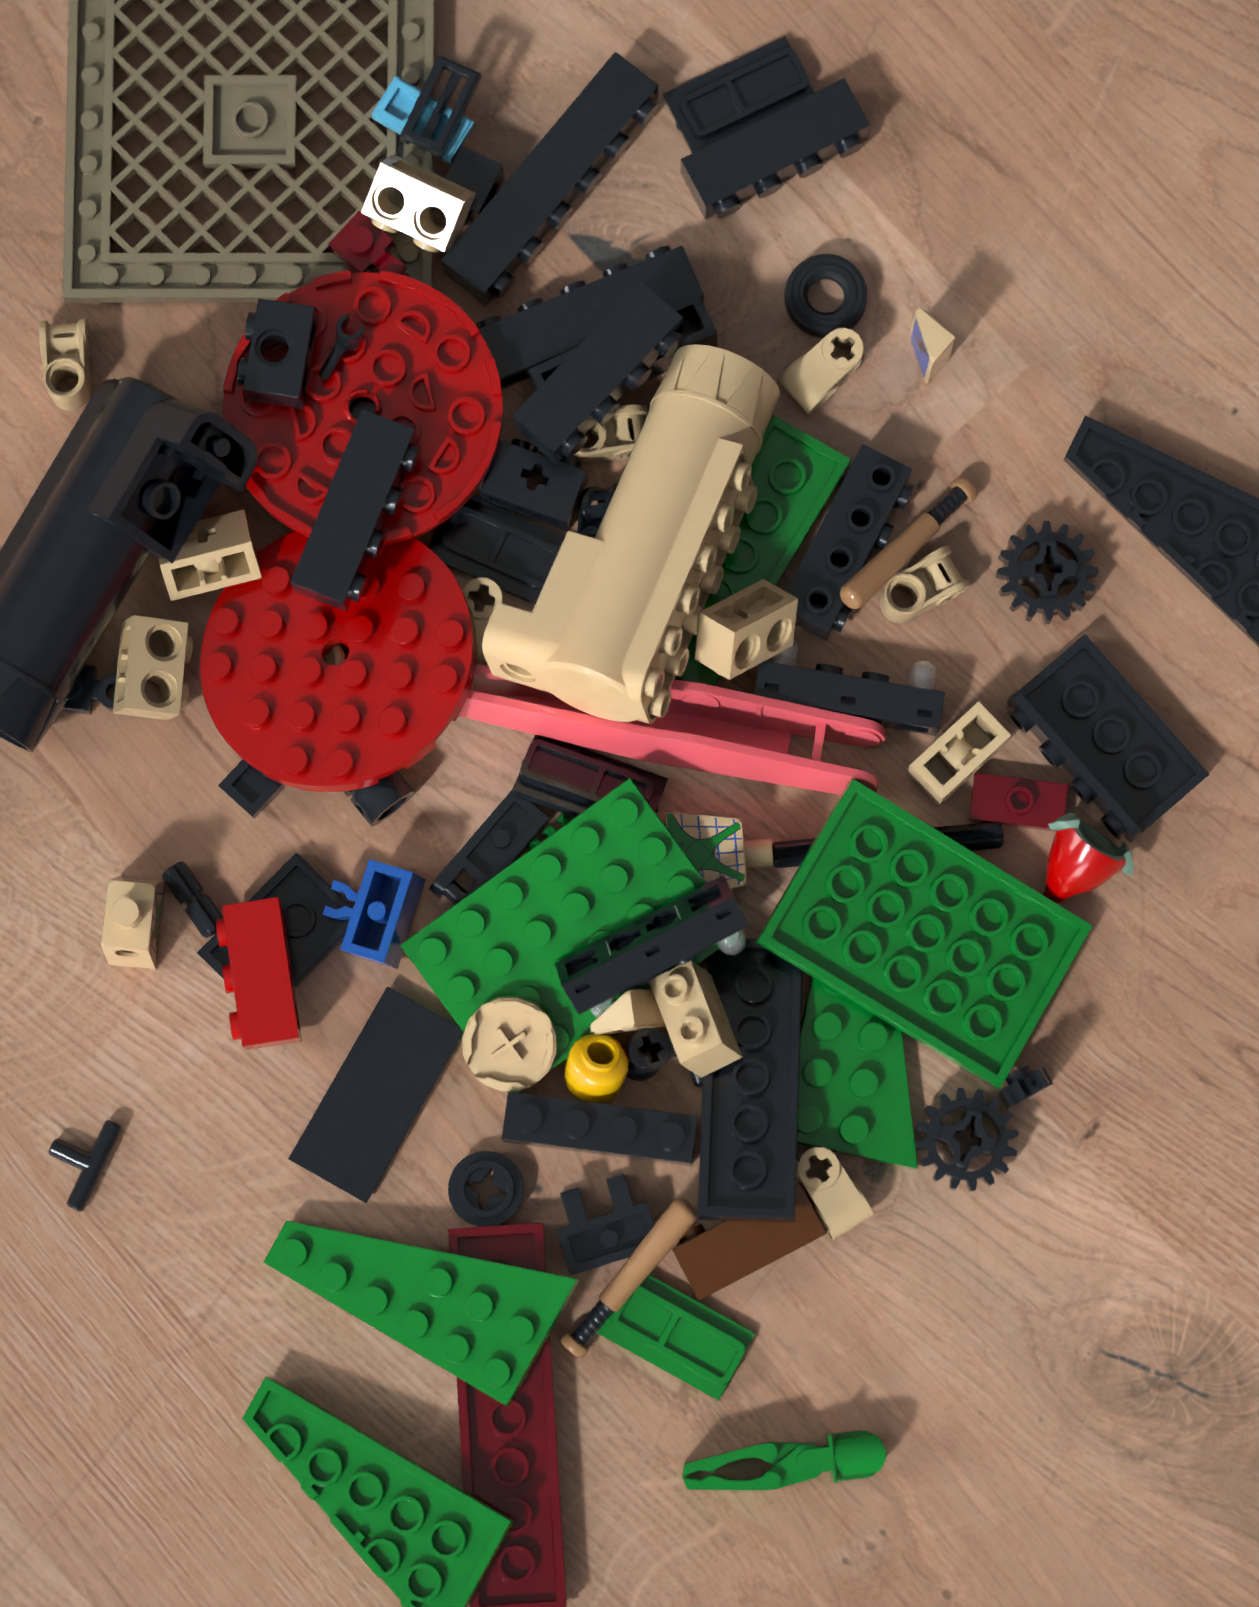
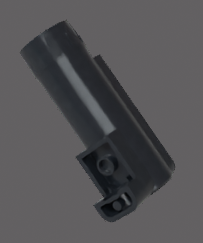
M125 377L119 380L109 379L97 387L0 550V738L28 752H34L66 704V699L77 677L149 555L173 564L219 484L221 483L240 491L243 490L258 460L257 448L250 438L219 415L180 402L162 390L132 377Z

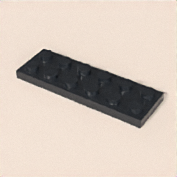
M733 938L707 957V972L712 976L742 1058L703 1077L698 1196L699 1220L795 1222L803 971L756 943L757 938Z

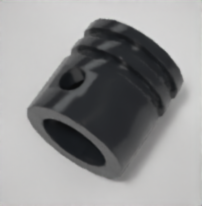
M398 771L379 779V783L358 790L344 791L347 797L352 796L351 802L371 827L381 823L395 813L415 793Z

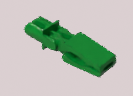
M855 1430L832 1434L827 1433V1446L818 1447L812 1443L764 1442L686 1462L683 1464L682 1478L687 1490H775L817 1478L822 1472L831 1471L832 1482L838 1483L840 1481L864 1479L879 1472L885 1463L886 1450L883 1442L876 1435L868 1431ZM744 1458H759L773 1465L759 1477L750 1479H728L713 1474L702 1479L684 1477L699 1470L712 1472L729 1462Z

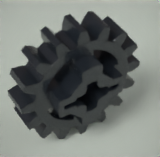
M1044 521L1040 533H1036L1029 524L1023 530L1024 540L1015 535L1009 538L1008 544L1013 552L1001 550L998 559L1006 564L1007 567L997 569L995 578L1007 580V583L1001 587L999 594L1001 597L1009 595L1014 597L1009 608L1012 612L1018 610L1021 606L1026 608V621L1030 622L1036 613L1042 614L1044 624L1049 625L1053 613L1057 612L1060 618L1066 621L1071 616L1069 606L1079 611L1085 607L1086 602L1080 594L1092 596L1096 587L1087 581V579L1094 578L1098 574L1097 567L1087 566V562L1093 558L1095 552L1093 549L1084 551L1080 549L1084 539L1082 534L1075 536L1072 540L1068 538V525L1063 524L1058 533L1051 531L1049 521ZM1037 545L1036 555L1032 560L1017 563L1019 557L1027 549ZM1057 546L1065 550L1073 560H1067L1057 551ZM1045 557L1050 572L1057 573L1054 575L1048 590L1044 574L1037 573ZM1076 583L1074 590L1068 596L1057 601L1058 590L1063 585ZM1021 586H1028L1037 595V600L1026 594Z
M958 1088L954 1101H951L947 1095L942 1093L938 1096L941 1108L937 1110L927 1105L923 1111L930 1118L929 1123L919 1122L915 1129L925 1134V1139L914 1143L915 1149L926 1150L928 1154L920 1162L921 1167L933 1164L937 1168L932 1177V1180L935 1182L943 1178L944 1175L950 1177L949 1189L956 1190L960 1181H966L969 1192L975 1191L977 1179L979 1178L987 1186L994 1184V1177L991 1172L995 1169L997 1172L1006 1174L1009 1168L1002 1161L1003 1157H1015L1017 1154V1150L1007 1146V1142L1017 1137L1018 1131L1006 1130L1005 1123L1013 1115L1011 1112L999 1115L995 1111L1000 1103V1099L997 1097L988 1104L982 1102L983 1090L981 1089L976 1090L972 1099H968L964 1089ZM965 1108L961 1121L953 1125L940 1123L943 1116L950 1111ZM983 1114L993 1123L997 1139L988 1136L981 1124ZM972 1119L970 1127L972 1129L971 1137L978 1140V1146L968 1148L960 1161L962 1153L960 1150L961 1142L954 1139V1134L962 1133ZM935 1140L945 1144L951 1155L950 1166L940 1158L935 1147ZM981 1154L993 1157L985 1167L967 1172L970 1161L975 1156Z

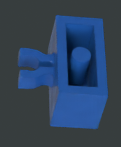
M369 859L358 893L349 885L333 880L331 889L344 893L346 899L355 902L353 908L344 906L341 909H334L325 906L323 915L333 919L346 920L350 918L340 950L365 960L398 969L403 953L400 945L408 938L426 879L414 872Z

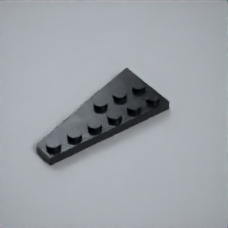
M1085 415L1065 455L1064 461L1259 647V499Z

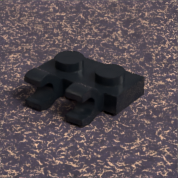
M624 1173L606 1179L615 1211L588 1219L579 1188L560 1193L570 1225L556 1229L570 1276L629 1258L654 1226L648 1202L633 1205Z

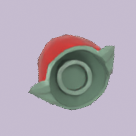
M1068 813L1048 823L1049 828L1057 830L1049 853L1043 895L1057 904L1076 894L1094 890L1121 870L1125 875H1132L1134 871L1132 852L1127 844L1122 842L1119 848L1100 831L1075 817L1077 813Z

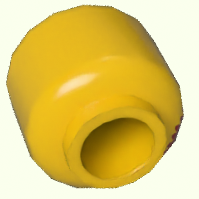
M594 1033L581 1037L570 1049L566 1061L564 1079L567 1088L576 1098L582 1101L605 1103L612 1100L623 1088L628 1073L629 1057L627 1051L618 1040L606 1034Z

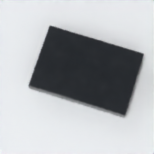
M297 853L249 900L255 901L279 897L282 901L295 989L344 939L350 918L337 920L323 915L325 906L334 909H341L344 906L353 908L338 892L332 890L331 886ZM216 933L197 954L223 978L222 966L230 965L228 946H219Z

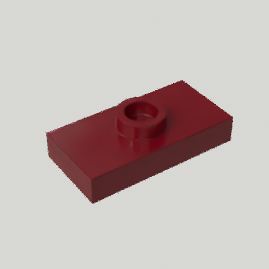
M975 773L969 821L982 823L999 822L1001 825L1057 832V830H1051L1048 823L1065 815L1068 784Z

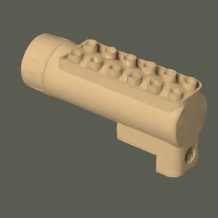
M686 345L675 352L668 371L650 402V409L641 433L595 538L571 531L567 532L532 613L502 603H496L486 626L482 642V651L493 676L551 693L576 709L607 720L618 722L639 720L652 724L657 717L663 718L666 715L672 697L671 685L675 676H681L685 671L689 658L687 647L693 634L697 635L699 612L706 609L704 607L710 593L716 594L723 579V562L727 553H734L740 539L741 529L739 524L744 513L749 514L756 502L757 487L753 484L751 465L762 448L764 433L780 398L779 387L767 372L740 355L713 346Z

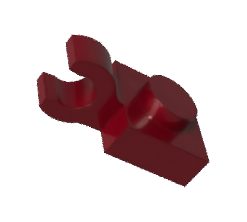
M360 211L328 243L330 250L355 272H371L374 269L378 273L380 271H387L409 277V274L406 272L407 267L395 256L388 253L395 246L393 239L380 228L373 225L372 221Z

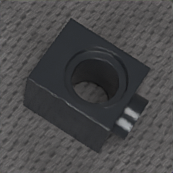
M461 145L445 179L476 193L464 225H467L468 221L473 222L496 195L504 180L503 164Z

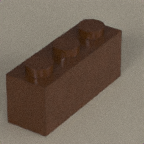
M798 1183L796 1184L795 1222L722 1220L723 1223L708 1231H705L703 1225L699 1224L689 1229L679 1240L680 1245L673 1248L672 1251L697 1300L700 1301L826 1235V1232L801 1184Z

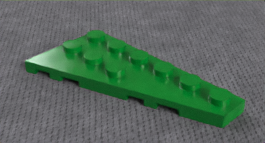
M811 976L801 1022L798 1144L826 1148L833 1152L913 1170L918 1169L902 1031Z
M293 1221L285 1222L263 1263L505 1406L511 1405L580 1279Z
M265 1377L242 1420L278 1462L284 1464L302 1485V1490L320 1506L330 1518L329 1521L374 1574L381 1578L401 1601L400 1604L403 1607H467L514 1520L272 1377Z

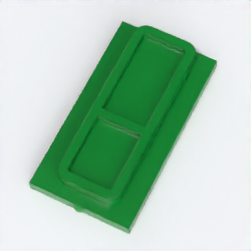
M651 1275L642 1282L618 1312L614 1311L611 1313L604 1325L596 1332L718 1401L733 1373L739 1369V1362L755 1334Z

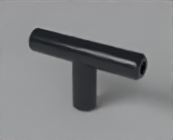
M106 1120L90 1153L59 1138L52 1142L49 1148L50 1156L82 1170L66 1202L68 1207L79 1212L84 1211L122 1131L121 1125Z

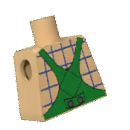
M675 812L665 813L666 827L707 883L724 875L733 892H739L747 887L746 868L773 866L771 838L743 840L742 819Z
M121 876L109 879L101 948L109 965L156 970L166 886L164 880ZM121 950L131 951V952H135V953L123 952V951H121Z

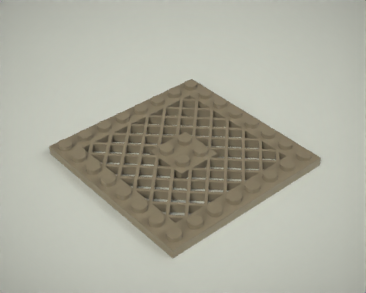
M69 0L63 299L65 302H258V298L275 301L287 292L289 294L297 288L313 282V278L351 270V273H356L336 254L328 253L331 251L328 243L358 211H362L364 206L349 188L364 174L373 181L376 171L372 166L386 153L387 158L394 154L434 173V155L427 150L424 152L417 149V145L412 143L406 144L400 141V135L387 128L386 137L373 124L375 120L372 119V112L378 102L364 115L350 100L365 86L381 99L385 90L373 78L387 65V88L394 77L397 76L422 91L435 61V0H388V4L384 0H370L381 12L366 26L351 13L364 0H347L344 4L339 0H325L335 12L321 26L317 25L306 14L318 0H301L298 4L293 0H279L290 12L275 26L260 13L273 0H256L252 4L247 0H234L244 12L229 26L215 14L228 0H210L207 4L202 0H188L198 12L183 27L169 14L182 0H164L161 4L156 0H143L153 12L138 26L124 14L137 0H119L118 2L117 0ZM299 19L312 34L298 48H295L283 34ZM118 20L130 34L116 46ZM163 20L175 34L162 47L158 48L146 34ZM206 20H209L221 34L204 48L192 34ZM254 20L267 34L250 48L237 34ZM345 20L358 34L341 48L328 34ZM387 21L388 48L374 36ZM185 41L198 56L181 70L168 57ZM276 41L289 56L277 68L272 70L260 56ZM367 41L381 56L364 70L351 56ZM140 42L152 56L135 70L123 56ZM231 42L243 56L227 71L214 56ZM322 42L335 56L318 70L305 56ZM162 63L175 78L158 93L145 78ZM253 63L264 75L241 74ZM344 63L358 78L341 93L327 78ZM117 64L129 78L115 90ZM208 64L218 75H205L203 92L191 78ZM297 64L312 77L299 90L296 75H286ZM321 85L335 100L318 115L304 100ZM139 86L152 99L135 115L122 100ZM182 86H185L197 100L185 112L180 114L167 101ZM161 107L174 122L157 137L144 123ZM297 107L311 120L298 135ZM116 108L128 122L114 135ZM344 108L357 122L341 137L327 122ZM203 110L204 137L190 124ZM138 129L151 144L134 159L120 145ZM366 129L380 144L363 159L350 144ZM184 130L197 144L180 159L166 145ZM321 130L334 144L317 159L304 144ZM343 151L357 166L340 181L326 167ZM114 152L128 165L115 178ZM161 152L174 166L156 181L143 167L155 155ZM298 152L311 166L294 181L282 169H297ZM202 154L205 169H215L204 181L189 168ZM237 169L261 170L248 181ZM137 174L151 188L133 204L120 189ZM183 174L196 188L179 204L165 189ZM229 174L242 188L225 204L211 189ZM275 174L288 188L271 204L257 189L270 176ZM320 174L334 188L317 204L303 189ZM389 187L388 197L390 202L396 207L403 208V194L397 188ZM113 196L127 209L114 223ZM160 196L173 210L156 226L142 211ZM206 196L219 210L202 226L188 211ZM251 196L264 211L248 226L234 211ZM297 196L310 211L294 226L280 211ZM343 196L356 211L340 226L325 211ZM433 206L430 207V210H429V215H430V219L432 220V222H433ZM365 215L368 219L372 221L373 218ZM136 218L149 233L132 248L119 233ZM182 218L195 233L178 248L165 233ZM228 218L241 233L224 248L211 233ZM274 218L287 233L270 248L257 233ZM319 218L333 233L316 248L302 233ZM384 231L393 239L395 244L388 253L395 256L407 267L406 272L410 278L433 287V252L418 247L414 244L413 237L401 231L397 233ZM112 240L125 253H112ZM159 240L171 253L145 252ZM250 240L262 253L237 252ZM296 240L308 253L283 252ZM202 241H205L217 253L191 252Z

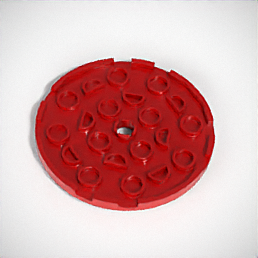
M351 270L330 273L313 278V282L297 288L289 294L286 292L275 301L314 306L318 316V324L303 409L248 401L243 391V386L237 384L241 357H249L251 345L250 340H245V333L233 353L223 386V419L250 438L257 448V465L245 485L249 492L274 518L292 530L309 537L357 422L350 414V406L355 399L367 397L376 404L375 414L415 429L417 436L416 444L421 446L420 456L413 472L405 471L398 486L404 489L398 510L394 516L387 514L381 531L386 532L383 546L413 539L445 522L472 497L483 482L497 452L502 432L503 395L500 377L494 357L480 334L478 327L456 303L437 289L405 275L387 271H380V273H351ZM348 314L349 322L343 333L354 335L359 331L360 326L364 324V340L358 348L347 350L328 381L318 376V373L337 341L336 324L338 319ZM281 344L273 345L266 350L264 358L270 362H279L287 356L289 349Z
M294 531L270 543L256 553L262 578L225 587L219 595L210 613L201 644L200 680L203 697L208 712L224 740L242 760H245L253 768L262 772L266 777L286 786L314 792H344L373 786L379 783V779L389 776L403 767L407 770L423 759L437 746L435 741L445 731L452 720L456 721L467 700L476 668L477 639L473 614L460 584L446 564L431 549L415 538L382 546L376 559L369 557L363 572L364 575L368 576L366 588L359 602L351 601L347 612L294 592L290 581L309 538ZM340 643H343L344 646L349 648L348 657L343 663L334 666L327 664L325 655H328L334 646H339Z

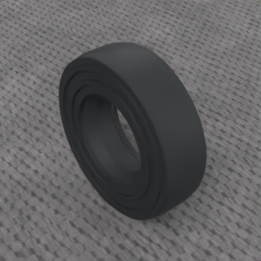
M834 254L814 255L798 264L788 277L784 294L785 307L789 317L800 330L811 336L824 338L828 333L838 328L852 329L860 321L867 304V286L859 269L849 260ZM828 279L836 282L842 288L844 300L837 310L824 313L817 311L811 306L808 300V291L815 282Z

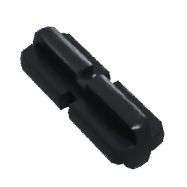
M180 861L170 866L163 873V880L181 905L186 903L188 908L185 909V912L201 935L205 938L215 935L217 933L216 919L223 918L210 897L207 894L204 896L201 894L203 887L185 862Z

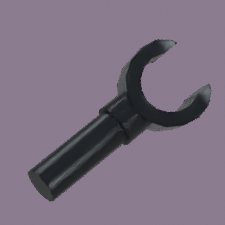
M348 314L338 319L336 324L337 341L318 373V376L328 381L347 350L358 348L364 340V324L360 326L359 331L354 335L343 333L349 322Z

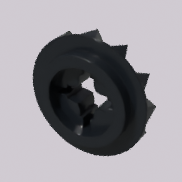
M481 1151L465 1157L456 1165L449 1179L448 1195L454 1211L467 1223L477 1227L498 1226L512 1218L519 1209L524 1196V1183L519 1169L509 1158L496 1152ZM493 1169V1185L507 1194L506 1197L500 1195L498 1197L490 1196L488 1202L484 1204L483 1210H480L479 1193L473 1191V1188L467 1187L466 1183H483L485 1176L489 1174V1170Z

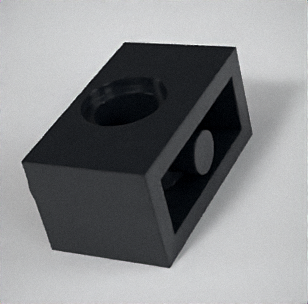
M258 298L256 313H248L245 327V340L251 341L249 357H241L237 375V384L243 386V391L248 401L303 409L318 324V316L314 306ZM281 344L289 349L287 356L279 362H270L264 358L266 350L273 345Z

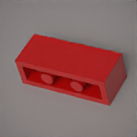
M279 897L223 905V918L216 919V931L219 946H228L230 965H223L222 972L226 993H234L237 1011L229 1012L233 1041L241 1039L242 1047L246 1050L302 1042L282 901Z

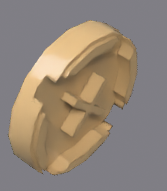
M500 996L482 1004L469 1018L462 1036L463 1057L470 1070L475 1074V1077L484 1085L499 1091H521L537 1083L550 1070L557 1052V1032L550 1016L535 1002L519 996Z

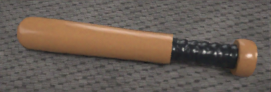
M960 476L951 483V491L932 510L922 513L841 587L840 598L843 603L852 609H859L864 606L939 531V526L963 503L969 504L976 499L978 492L975 485L965 477Z
M676 1199L672 1202L618 1273L600 1293V1300L596 1303V1306L591 1309V1312L586 1315V1318L582 1320L575 1331H568L563 1335L561 1343L569 1352L579 1358L586 1355L589 1350L587 1344L595 1336V1333L600 1330V1327L604 1325L611 1313L614 1311L618 1312L636 1289L688 1231L698 1216L696 1208L685 1199Z

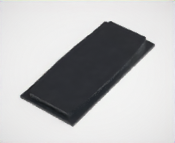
M387 986L288 1159L367 1203L464 1032L459 1026Z

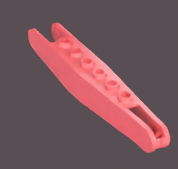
M476 664L467 700L459 714V717L641 761L838 795L842 794L851 779H855L874 792H877L878 779L863 770L821 762L823 742L830 741L859 747H877L882 745L886 738V728L873 720L708 684L674 679L671 685V702L663 718L657 717L652 724L639 720L631 722L612 721L576 709L551 693L493 676L489 666ZM501 696H510V697H513V699H511V698H506V697H501ZM791 735L814 739L811 759L788 754Z

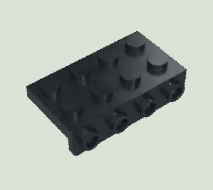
M1086 634L1019 691L1014 692L1006 702L1011 708L1007 713L1013 723L1024 733L1031 730L1042 743L1038 749L1043 757L1054 768L1057 769L1059 766H1062L1073 778L1069 783L1073 791L1086 804L1093 801L1104 813V816L1101 817L1102 823L1117 839L1124 836L1131 843L1209 776V773Z

